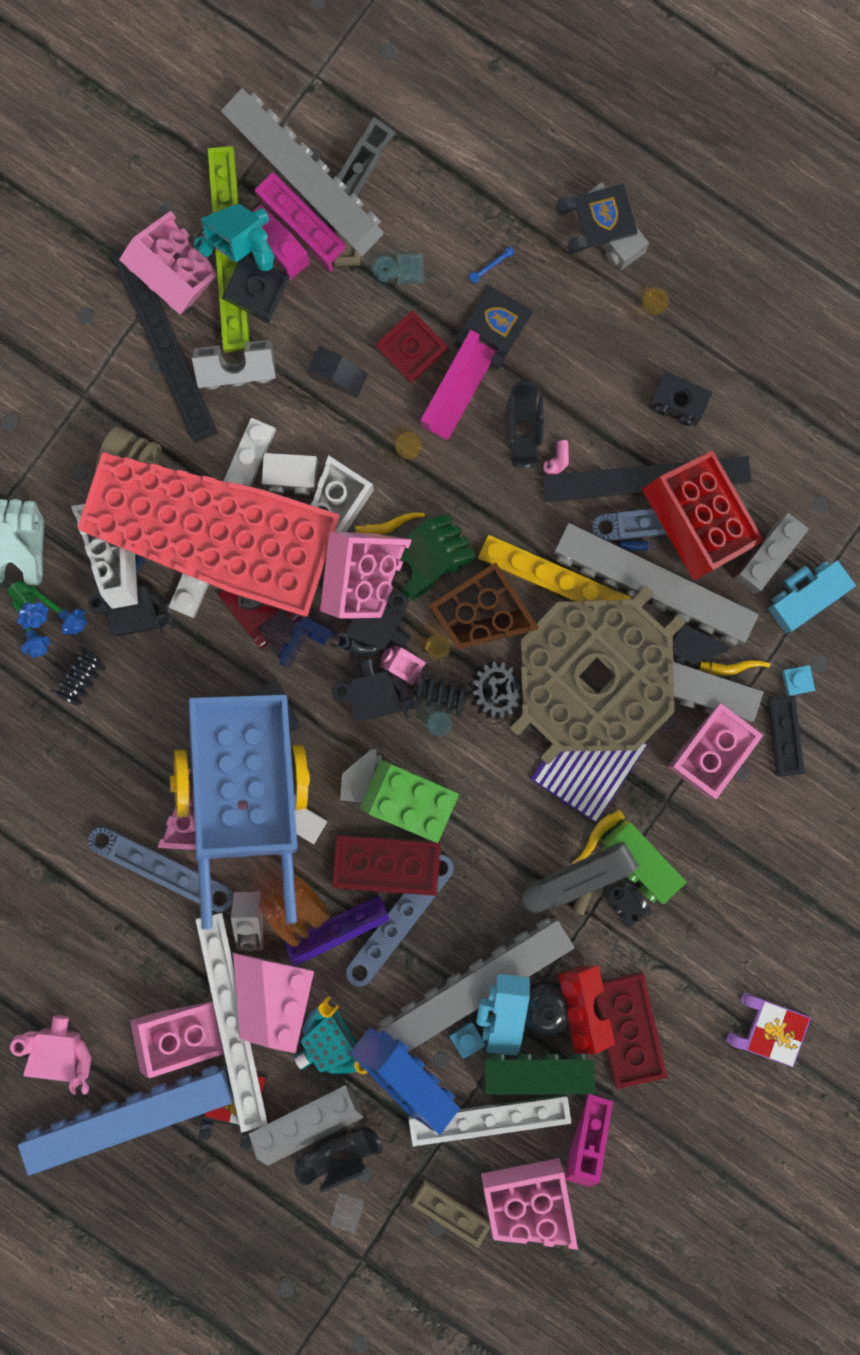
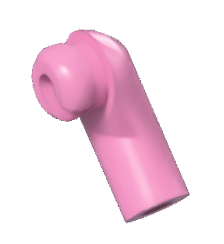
M560 440L555 442L556 455L543 465V470L547 475L559 474L568 466V441Z

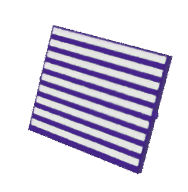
M644 743L635 751L560 752L549 765L542 761L531 777V780L561 799L562 803H567L597 823L648 744Z

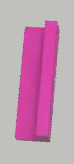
M272 172L255 189L260 203L331 272L333 270L331 263L347 248L346 244Z
M472 330L467 335L421 418V427L445 440L450 438L491 363V358L496 352L494 349L479 342L480 334Z

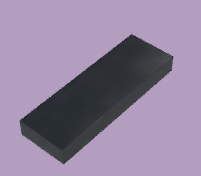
M796 696L767 699L776 776L805 774Z

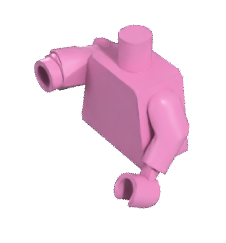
M55 1015L52 1017L51 1029L44 1028L39 1032L29 1031L24 1035H17L13 1038L10 1046L12 1054L23 1056L30 1053L24 1076L70 1082L69 1089L74 1095L76 1087L80 1084H83V1094L89 1091V1086L85 1079L89 1076L92 1058L85 1042L81 1040L80 1033L67 1031L68 1016Z

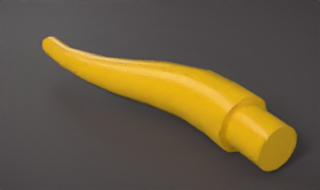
M409 513L398 516L383 524L356 526L355 533L385 535L395 530L404 522L414 518H423L425 514Z
M749 660L724 665L700 661L698 670L723 677L735 675L751 667H770V663Z
M620 809L612 814H608L597 823L590 834L586 848L572 864L588 857L604 833L625 818Z

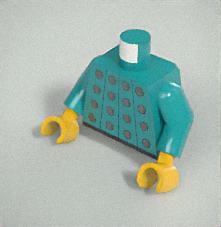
M327 996L319 1006L309 1013L303 1025V1036L300 1040L305 1049L296 1054L294 1060L301 1070L314 1062L320 1072L327 1071L330 1074L358 1072L366 1074L367 1072L349 1055L357 1041L338 1013L337 1009L339 1006H329L328 1001L331 997Z

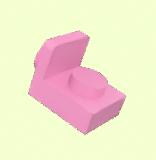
M392 644L390 648L383 652L379 667L413 685L426 662L405 649Z

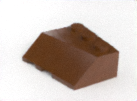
M496 562L429 605V609L458 650L539 629Z

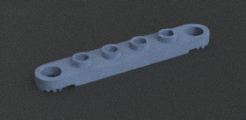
M653 509L604 514L598 516L592 524L593 535L605 541L667 535ZM601 521H607L611 524L612 532L610 534L604 535L599 532L598 524Z
M99 827L90 833L88 845L95 853L200 904L198 871L108 827ZM99 833H105L109 837V844L105 848L99 847L96 843V837ZM210 878L212 910L224 912L233 904V891L228 886ZM216 891H223L227 895L228 899L225 905L220 906L214 902L213 895Z
M441 854L440 860L447 863L448 870L445 874L439 875L438 892L451 877L454 870L452 860L444 854ZM403 894L388 913L390 920L377 927L348 965L346 976L352 985L361 987L371 981L435 896ZM358 965L364 966L367 970V976L361 980L354 978L352 973L353 968Z

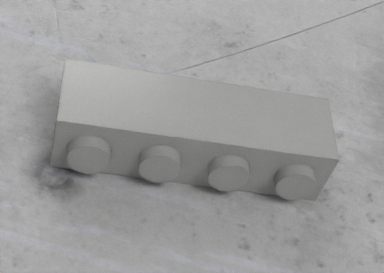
M673 662L674 698L680 700L679 705L691 709L699 706L705 708L704 713L710 715L718 704L721 703L745 722L755 721L763 691Z
M345 1085L249 1133L256 1158L268 1166L364 1117L355 1093Z

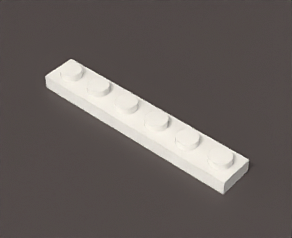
M567 1094L460 1109L441 1135L436 1134L410 1116L409 1124L412 1145L419 1146L571 1124Z

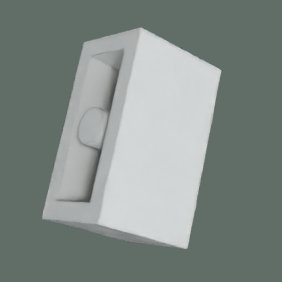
M264 453L262 485L265 489H268V492L284 494V491H294L295 495L309 496L310 492L317 491L318 459L316 456Z

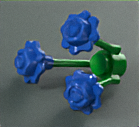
M24 581L13 583L7 591L13 600L12 605L19 615L17 623L22 625L26 631L27 641L20 647L22 654H28L32 658L46 654L47 646L51 643L49 636H37L35 630H32L31 627L38 628L47 620L46 614L49 610L47 606L58 613L59 618L63 620L61 633L64 635L77 634L87 624L84 609L79 610L77 608L73 612H69L66 609L62 610L41 594L35 586L29 587ZM36 596L42 602H37L34 604V597Z

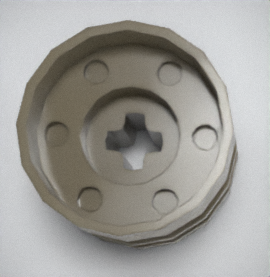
M115 427L109 432L100 448L96 460L95 473L103 452L117 457L134 459L138 462L159 465L161 446L155 442L149 443L146 438H140L136 441L134 433L120 427Z

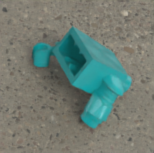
M235 204L201 218L204 236H199L194 240V247L203 257L210 256L213 247H215L236 263L252 251L255 262L260 270L267 271L273 268L275 255L267 243L268 234L262 228L263 225L269 222V217L263 208L251 212L241 204Z

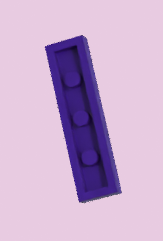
M380 895L285 940L291 963L294 966L301 964L389 921V915Z

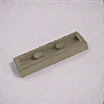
M426 1179L423 1180L410 1203L411 1206L479 1248L491 1228L489 1219Z

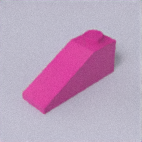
M259 205L252 212L263 208L268 214L269 222L262 226L263 230L268 234L267 243L275 255L273 260L291 280L310 264L308 254L295 237L262 205Z
M591 1094L586 1095L569 1151L565 1180L588 1187L600 1183L613 1101Z

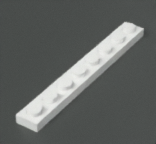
M253 418L250 419L223 482H232L252 487L264 459V453L267 452L276 429ZM183 574L169 608L195 618L209 584Z
M222 913L212 915L213 929L201 930V918L195 920L241 1132L267 1125V1119L250 1042L239 1037L235 971Z

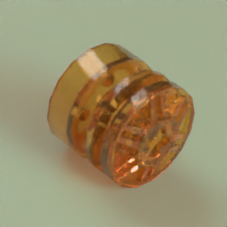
M295 874L294 888L297 923H286L284 899L280 895L273 893L270 896L272 903L265 900L260 904V908L271 928L293 947L301 943L300 936L306 939L310 935L305 925L306 922L317 929L331 917L318 895L302 878Z

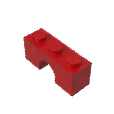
M599 965L577 966L558 974L562 994L569 1005L567 1016L569 1018L568 1023L575 1054H597L615 1045L610 1018H597L594 1013V1000L598 994L604 992Z

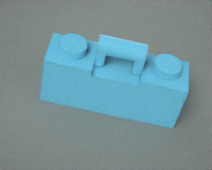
M838 560L831 564L825 561L814 569L816 573L814 576L804 566L783 581L790 593L787 594L783 591L771 600L774 604L768 607V610L784 633L795 630L856 587ZM806 579L808 584L798 590L795 585Z
M499 974L497 975L496 985H490L489 999L483 998L480 1000L476 1022L478 1025L484 1026L482 1040L487 1041L488 1053L513 1056L519 1054L530 998L529 977ZM489 1011H493L494 1014L488 1015Z

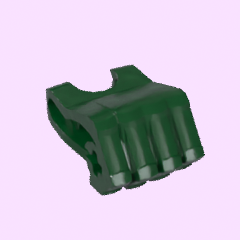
M449 514L426 519L405 537L412 540L409 548L404 549L400 559L403 562V566H409L413 571L410 581L401 589V593L408 598V601H413L427 593L446 571H449L451 574L455 572L458 574L476 556L471 547L466 548L470 544L469 540L465 535H461L462 530L457 524L452 525L453 519Z

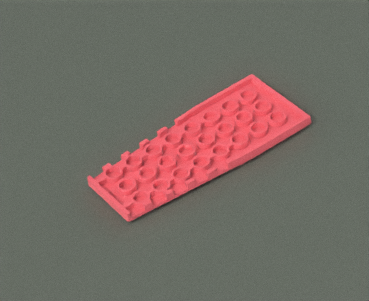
M103 452L78 524V530L229 593L308 617L327 558L329 533L335 532L340 515L262 489L232 482L227 483L215 478L193 475L185 471L172 470L160 465L138 462L134 459L117 457Z

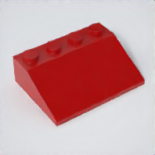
M713 450L660 476L642 489L693 581L764 541Z

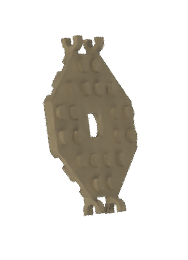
M647 586L634 599L557 602L537 623L539 629L530 631L521 640L523 715L510 729L516 735H520L532 723L552 742L553 745L540 757L547 765L560 752L638 750L674 713L673 635L686 622L677 615L666 628H663L642 608L654 595V592ZM596 658L616 675L599 694L593 691L579 677Z

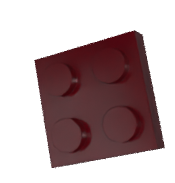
M413 310L375 344V348L410 384L448 350V346Z

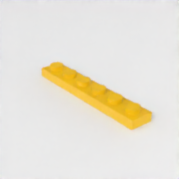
M488 535L478 557L479 561L489 565L496 562L502 571L572 602L631 599V597L491 535Z

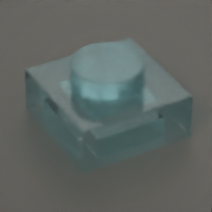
M423 254L397 255L398 284L424 283Z

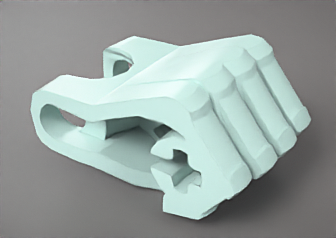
M0 499V583L5 579V568L9 562L14 563L23 572L26 584L38 586L42 581L44 519L34 501H25L23 505L21 500L14 499L8 502L7 500Z

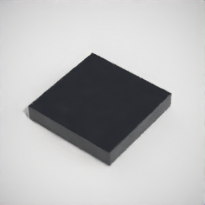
M247 254L239 260L221 299L268 324L290 277L274 268L267 271L260 270L254 257Z

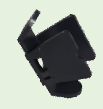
M519 381L512 386L511 395L505 410V441L507 446H511V464L518 468L537 466V446L543 444L545 432L543 395L539 396L538 407H536L537 387L531 381ZM520 422L529 423L532 428L531 434L527 437L519 436L515 430L516 425Z
M366 1127L352 1133L348 1130L344 1131L341 1135L332 1136L324 1142L318 1143L315 1149L306 1152L296 1161V1178L300 1184L309 1185L318 1177L328 1173L319 1188L320 1192H324L364 1175L367 1171L362 1158L371 1154L379 1155L382 1153L381 1141L373 1129ZM347 1148L348 1157L345 1160L337 1161L333 1158V1152Z

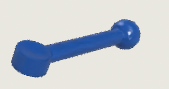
M506 247L503 254L479 272H472L469 276L470 282L473 284L478 283L479 277L506 257L513 256L514 249Z

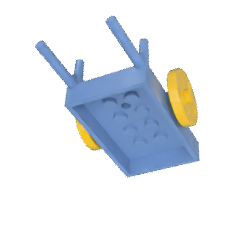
M287 695L189 698L191 778L188 775L186 750H174V776H170V792H175L176 816L188 817L189 791L192 788L195 853L199 871L201 930L213 929L209 859L276 854L281 856L285 919L287 924L297 923L292 853H295L298 849L295 811L306 810L310 775L309 769H307L303 744L290 745ZM241 802L245 803L247 808L245 810H241L238 808L237 804Z

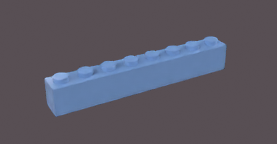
M213 1065L202 1070L201 1075L192 1077L191 1074L178 1078L176 1084L167 1086L166 1083L153 1087L148 1094L142 1095L141 1092H137L126 1097L125 1102L117 1104L116 1101H112L101 1106L100 1111L92 1113L91 1110H87L76 1115L75 1120L67 1122L66 1119H61L50 1125L51 1128L44 1131L41 1128H36L25 1134L26 1138L18 1144L28 1176L231 1104L234 1097L226 1066L217 1068V1065Z

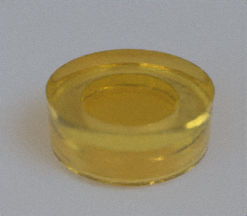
M660 288L649 289L642 299L643 310L651 316L662 314L669 302L667 293Z
M412 432L402 433L396 440L398 455L404 459L416 458L421 452L420 438Z

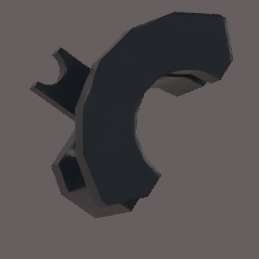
M627 877L621 879V882L603 894V896L629 929L646 915H652L653 912ZM614 890L619 891L617 895L613 894ZM633 914L637 915L636 919H632Z

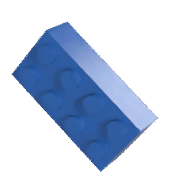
M369 1028L349 1055L410 1117L436 1134L441 1135L460 1110L452 1101L455 1096L446 1088L438 1086L440 1080L431 1072L423 1070L424 1063L416 1056H410L407 1053L410 1050L409 1047L401 1040H394L384 1030L378 1033Z

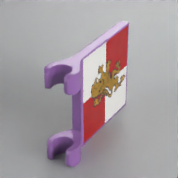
M743 992L740 1001L746 1006L757 1009L747 1039L729 1032L726 1041L733 1047L794 1067L811 1017Z

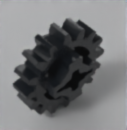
M494 661L487 663V665L479 666V671L471 674L475 681L468 682V685L473 687V691L467 694L468 696H474L475 699L472 701L471 706L478 705L477 713L482 714L486 712V718L488 719L494 717L495 719L504 718V716L512 715V709L519 708L516 700L523 699V696L518 693V690L522 689V685H517L516 682L520 676H513L514 668L509 667L505 669L504 662L496 664ZM494 673L497 674V677H489L488 675ZM502 704V706L499 708L494 707L493 705Z

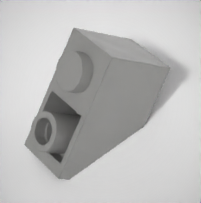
M371 749L342 774L340 801H363L381 760V755H377V750Z
M234 892L231 921L237 950L244 951L263 950L264 933L261 892Z

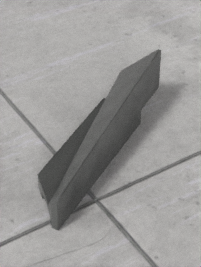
M373 117L362 138L359 139L337 176L347 187L344 191L348 196L352 193L358 196L382 156L383 152L381 150L396 133L375 117ZM318 211L315 213L327 226L331 225Z

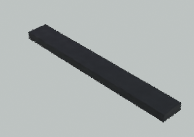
M124 251L113 255L112 257L193 442L198 443L218 434L158 294L152 291L146 283L119 260Z
M749 456L718 459L732 485L752 482ZM688 462L543 475L544 501L548 503L642 494V489L648 484Z

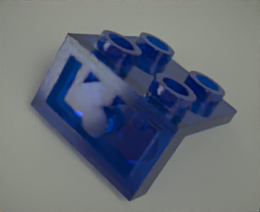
M304 616L302 621L297 620L293 626L291 634L294 636L290 644L285 643L280 650L278 657L281 660L279 664L290 669L307 637L324 646L326 642L333 643L337 635Z

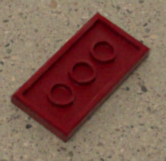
M336 835L331 888L437 896L441 842Z
M644 972L603 980L604 992L598 994L595 1001L599 1018H610L615 1045L607 1048V1054L615 1088L621 1089L668 1078Z

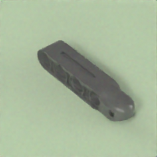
M619 842L530 884L522 895L523 906L533 913L544 911L550 907L561 906L630 875L637 870L639 864L625 842Z

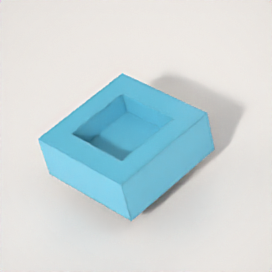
M810 665L782 671L787 696L815 691Z
M472 1021L449 1034L462 1059L486 1046Z

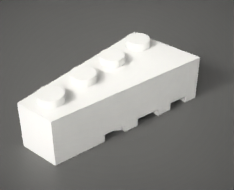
M328 455L325 463L326 466L322 477H320L311 506L339 514L340 517L335 532H346L374 491L372 483Z
M85 504L71 506L78 524ZM80 531L85 543L86 553L92 564L91 568L100 595L112 609L138 604L135 553Z

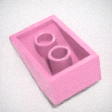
M719 703L681 747L667 768L708 799H717L763 735L723 704Z
M213 1001L156 1012L130 1020L139 1070L147 1078L224 1054Z

